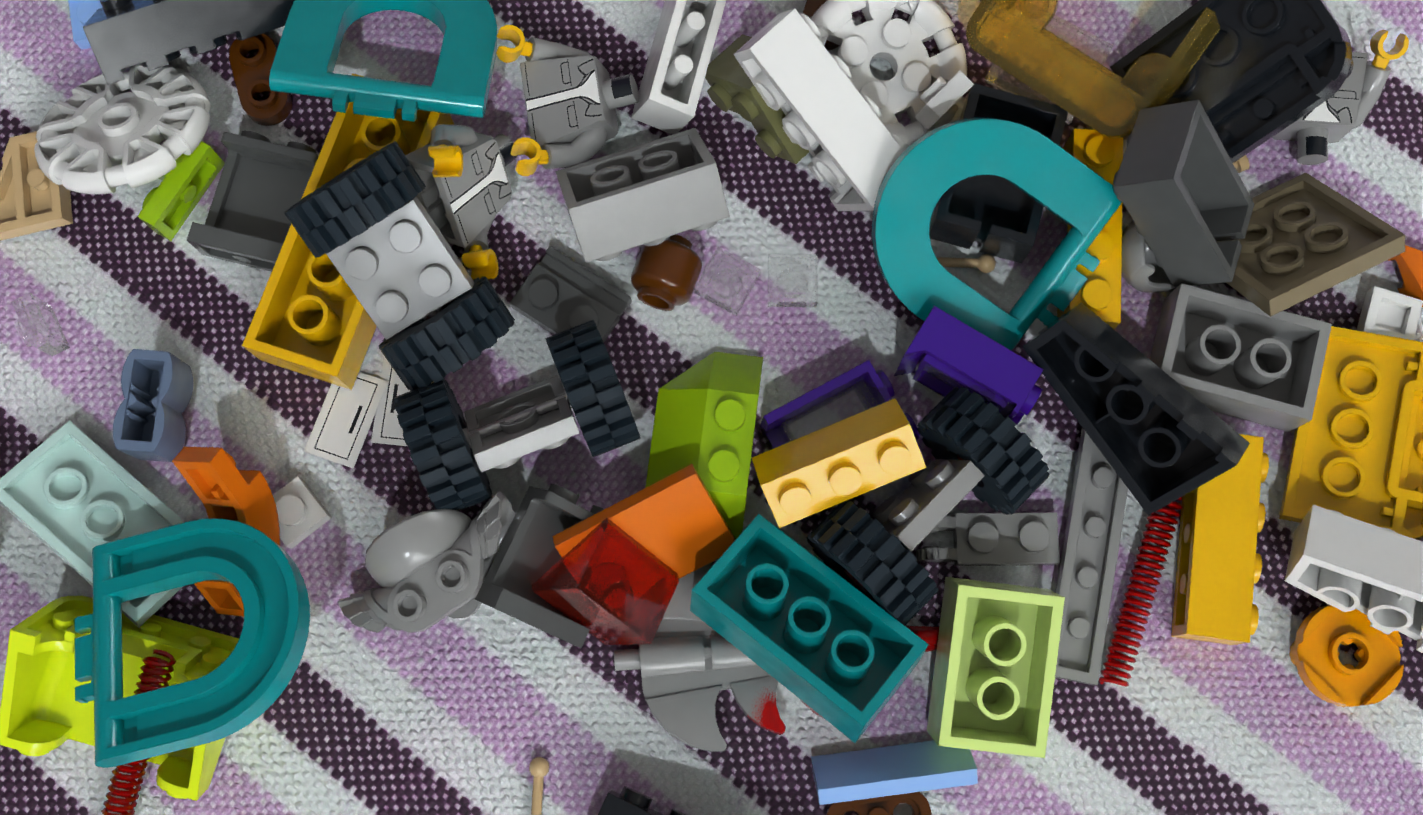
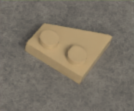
M37 131L10 137L3 154V165L0 171V241L73 224L70 190H67L63 184L58 185L48 179L36 161L34 147L38 142L36 138Z

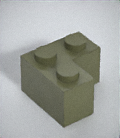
M742 34L709 63L705 79L711 86L707 90L708 95L722 111L727 112L731 110L752 123L758 133L755 136V141L766 155L773 159L778 156L797 164L809 153V150L791 142L782 128V119L786 115L781 108L776 111L767 106L733 55L752 38Z

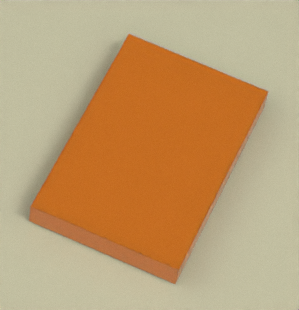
M693 464L552 536L555 548L602 618L719 559L736 540Z

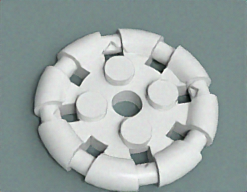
M827 0L813 14L811 20L820 32L818 39L824 46L826 40L840 45L836 56L849 68L851 72L849 80L861 95L868 96L878 106L882 114L880 120L890 134L900 137L909 147L926 133L948 124L959 108L957 104H954L928 131L914 117L926 105L919 97L930 83L933 84L940 76L948 83L960 70L967 76V59L963 43H957L951 30L955 27L954 23L935 1ZM861 9L867 22L855 26L852 13ZM898 9L909 14L908 21L906 22L899 18L891 20L894 10ZM934 38L940 53L929 58L923 43ZM883 58L887 60L893 69L892 78L887 81L875 78L870 71L871 59ZM907 111L912 123L903 126L898 122L896 116Z
M143 65L131 66L130 71L123 73L124 80L107 85L103 74L96 76L72 90L73 96L65 102L59 100L43 118L36 134L38 142L34 147L38 166L53 183L63 184L67 190L83 194L115 193L117 186L129 184L131 188H136L154 181L176 168L175 160L182 154L191 155L203 140L210 122L208 112L211 107L205 89L191 75L179 73L177 69L168 66L151 71L147 67H143Z

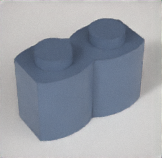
M133 349L129 353L122 369L121 388L125 399L120 404L113 422V441L117 450L139 460L172 462L183 449L185 443L186 425L182 413L187 408L192 397V370L188 364L170 352Z

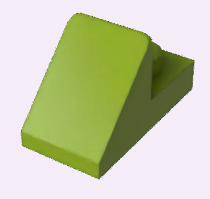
M201 141L191 155L182 154L175 160L176 168L158 178L162 182L147 194L143 201L142 210L137 216L154 232L169 241H172L225 164L211 146Z

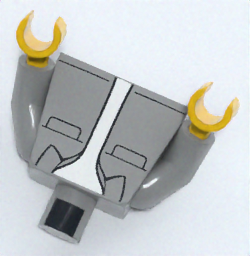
M505 25L499 29L497 37L501 40L513 42L516 47L499 46L496 51L498 58L505 63L517 60L520 55L526 58V62L520 63L530 138L522 137L517 139L513 143L510 154L512 156L526 155L530 159H523L517 162L515 168L517 173L521 176H530L536 171L538 165H542L545 169L568 168L589 161L605 145L607 140L614 138L618 134L615 108L639 102V92L633 75L628 74L610 79L607 69L597 57L592 56L589 52L534 37L525 41L522 30L514 25Z
M1380 30L1376 32L1370 41L1371 51L1375 54L1373 61H1367V53L1352 52L1354 64L1352 73L1346 78L1339 90L1327 101L1272 138L1274 140L1297 141V162L1300 164L1316 165L1326 162L1328 160V143L1339 142L1352 129L1361 126L1380 98L1391 72V68L1387 66L1389 61L1400 58L1408 49L1409 40L1405 34L1400 33L1396 38L1393 49L1385 52L1383 42L1388 35V31Z
M438 124L431 131V141L429 144L406 155L426 186L423 191L418 193L417 197L446 241L464 248L465 253L462 255V262L465 267L472 270V280L480 279L481 277L494 279L498 275V260L495 252L488 247L487 234L496 214L511 199L512 189L505 166L517 157L510 154L513 142L503 134H498L493 138L489 135L474 132L467 125Z

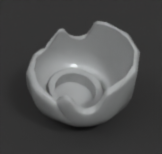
M1135 222L1129 223L1122 233V277L1130 286L1141 292H1161L1176 289L1177 287L1173 286L1163 268L1158 266L1153 251L1143 235L1138 233Z

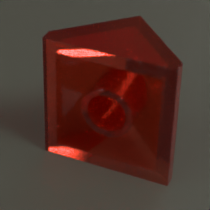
M606 518L533 583L532 590L572 621L590 629L589 633L605 645L651 644L679 583V577L676 572L610 519Z

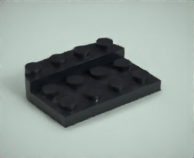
M1199 0L1110 66L1138 113L1140 109L1199 99L1232 163H1234L1331 98L1352 73L1354 64L1348 34L1339 25L1323 0Z

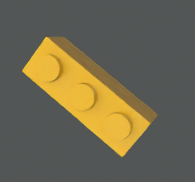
M896 398L752 457L760 486L779 528L927 468L911 425Z

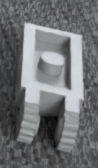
M1057 512L1013 513L1012 515L1010 513L1008 515L1003 513H955L953 517L945 516L930 532L953 531L954 548L925 546L916 550L917 562H954V566L1057 565L1060 563Z

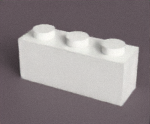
M665 0L640 85L639 102L635 103L631 116L632 119L673 135L678 133L694 117L726 0Z

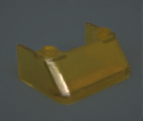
M982 0L967 24L966 37L971 48L979 55L1101 135L1118 139L1128 136L1133 131L1140 109L1162 106L1176 92L1221 28L1216 13L1206 7L1171 58L1159 53L1144 55L1131 66L1124 78L1045 29L1057 11L1058 0Z

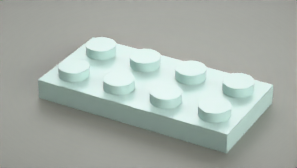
M70 420L0 478V504L92 586V549L95 546L184 523L177 514ZM182 587L121 603L122 613L139 628Z

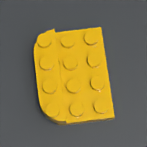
M1331 326L1312 420L1295 429L1279 519L1301 523L1312 505L1341 512L1346 516L1378 527L1391 529L1396 533L1416 540L1423 537V342Z

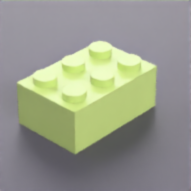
M953 577L945 578L927 723V733L938 746L1045 758L1065 597L1045 588Z

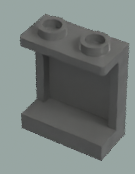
M244 130L241 132V135L224 132L221 142L228 149V155L205 225L192 222L187 241L204 256L272 272L291 225L284 212L301 201L318 155L315 149L299 142L290 141L287 146L271 143L267 137L252 131Z
M551 483L548 490L529 486L475 600L576 647L582 648L590 629L578 624V621L589 597L555 548L552 536L604 509L593 505L591 510L588 511L576 505L579 499L577 494Z

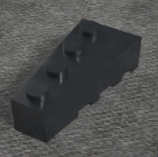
M1082 302L1042 329L1023 346L1035 365L1043 369L1042 374L1148 516L1235 467L1250 444Z

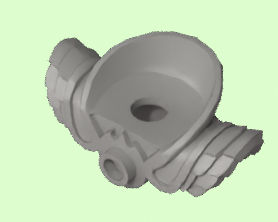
M498 491L491 500L486 502L481 512L473 520L457 510L437 509L423 511L406 517L388 527L372 541L366 550L365 567L381 588L364 590V592L354 593L350 597L339 599L338 604L343 614L352 624L379 633L386 626L393 630H403L411 633L423 632L447 616L455 619L466 618L475 614L482 604L475 600L483 584L482 581H484L516 515L507 497L501 491Z

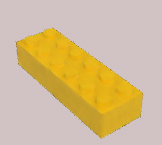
M352 73V75H351V76L363 77V76L356 75V74H353V73ZM349 102L346 113L336 112L302 198L314 192L343 171L351 168L359 161L364 160L369 155L395 141L405 156L429 144L431 141V131L436 125H455L451 115L418 110L415 122L402 120V108L397 109L394 119L353 114L354 102ZM291 224L242 346L261 361L352 390L377 326L329 257L323 254L315 258Z

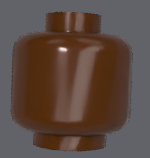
M675 234L659 245L642 246L631 274V283L636 291H638L637 297L640 301L650 307L664 311H671L675 306H681L690 301L701 273L702 261L698 254L691 249L692 243L689 240Z

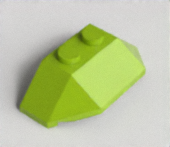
M714 351L658 389L645 488L693 464L735 539H737L743 531L763 357Z

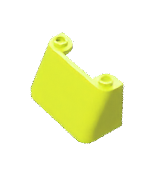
M86 596L60 597L10 629L0 707V745L16 749L26 756L45 755L61 746L68 739L95 746L94 700L88 703L75 701V687L91 683V680L86 682L75 680V638L90 634L75 632V618L93 613V598ZM122 613L123 698L135 695L134 691L139 689L136 685L137 682L141 681L138 675L144 673L140 667L146 665L142 661L143 658L157 657L168 662L171 661L164 656L153 654L154 649L168 652L176 660V663L172 665L174 670L170 673L172 678L168 681L169 686L198 679L215 670L232 653L239 639L156 615H152L138 628ZM225 738L151 757L146 760L160 765L156 775L157 785L171 797L197 801L211 784Z

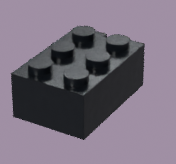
M973 83L974 85L970 88L964 103L960 120L995 118L1011 121L1038 131L1060 146L1069 108ZM995 175L968 177L950 187L939 199L929 230L930 239L967 249L971 248L974 241L980 242L979 252L1022 264L1034 246L1044 206L1002 177Z

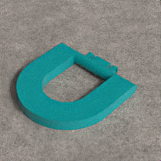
M295 0L290 9L270 70L269 87L271 91L330 98L332 99L333 111L346 113L349 102H354L353 114L394 119L397 109L402 108V120L413 122L417 119L418 110L484 118L497 51L496 18L487 0ZM385 10L412 12L432 21L444 35L432 85L333 73L341 43L348 27L365 15Z
M995 118L962 119L935 128L920 137L897 158L889 169L878 191L872 215L874 254L880 272L889 288L920 319L925 321L932 308L936 306L1012 351L1036 318L1043 322L1045 326L1058 319L1057 316L1047 310V306L1050 303L1064 312L1088 280V278L1076 270V267L1081 264L1093 272L1099 265L1100 261L1098 258L1093 257L1086 251L1121 205L1122 201H1119L1116 197L1112 184L1038 131L1018 123ZM976 175L1002 177L1072 227L1009 313L948 272L939 263L931 247L929 228L936 204L950 187L968 177Z
M215 518L199 519L101 544L92 549L93 613L75 618V632L79 634L90 633L89 635L75 638V680L79 682L91 680V683L75 687V701L88 703L94 700L95 766L102 768L116 767L225 738L252 723L285 690L300 664L306 647L310 625V604L305 581L299 568L286 551L264 533L238 521ZM206 580H222L232 583L242 598L244 624L239 641L228 658L215 670L198 679L123 698L121 603Z

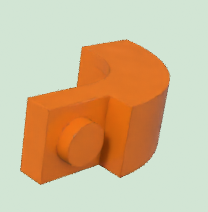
M183 447L172 462L202 501L208 519H228L244 523L261 531L280 546V528L276 504L271 489L261 471L238 470L233 457L224 451L222 447ZM206 580L194 583L217 614L244 616L242 598L232 583L222 580Z

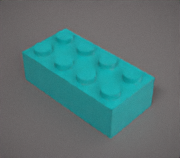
M760 514L753 519L694 586L691 592L690 611L854 743L858 741L913 671L929 645Z

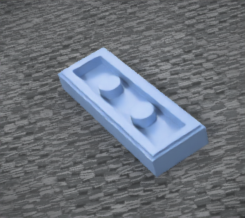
M934 740L811 756L812 772L819 805L978 784L977 767L970 749L938 746Z

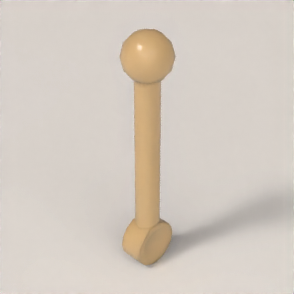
M984 254L979 258L936 257L943 267L978 268L983 273H989L996 266L995 258L989 254Z
M543 757L532 759L529 765V771L533 775L531 815L542 814L544 776L547 775L550 768L548 761Z

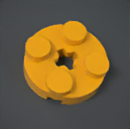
M1326 605L1314 610L1302 621L1296 632L1295 641L1290 646L1289 654L1291 661L1297 667L1298 674L1303 683L1317 697L1336 706L1354 707L1378 703L1396 689L1403 676L1404 664L1400 665L1401 655L1399 647H1403L1399 632L1394 631L1387 635L1371 627L1367 615L1356 609L1343 612L1331 605ZM1354 643L1358 649L1355 651L1354 656L1359 662L1356 667L1351 664L1343 665L1338 658V647L1340 644L1349 645Z

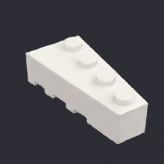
M795 8L778 14L733 55L767 106L776 111L780 108L786 115L782 119L783 130L792 143H796L800 147L809 150L813 159L807 166L818 181L822 182L825 180L833 186L836 193L829 199L837 211H873L878 191L886 174L908 146L900 137L890 134L880 120L882 114L878 106L868 96L861 95L849 80L851 72L847 65L838 56L830 54L818 39L820 32L815 23L807 15L798 13Z
M1312 505L1294 532L1285 582L1343 612L1356 609L1366 614L1371 627L1387 635L1394 631H1399L1416 640V650L1423 653V542L1396 533L1391 529L1378 527L1351 518L1341 512Z

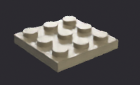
M1303 173L1251 198L1254 202V208L1245 239H1236L1240 241L1242 249L1232 282L1226 283L1271 317L1405 252V234L1311 175Z

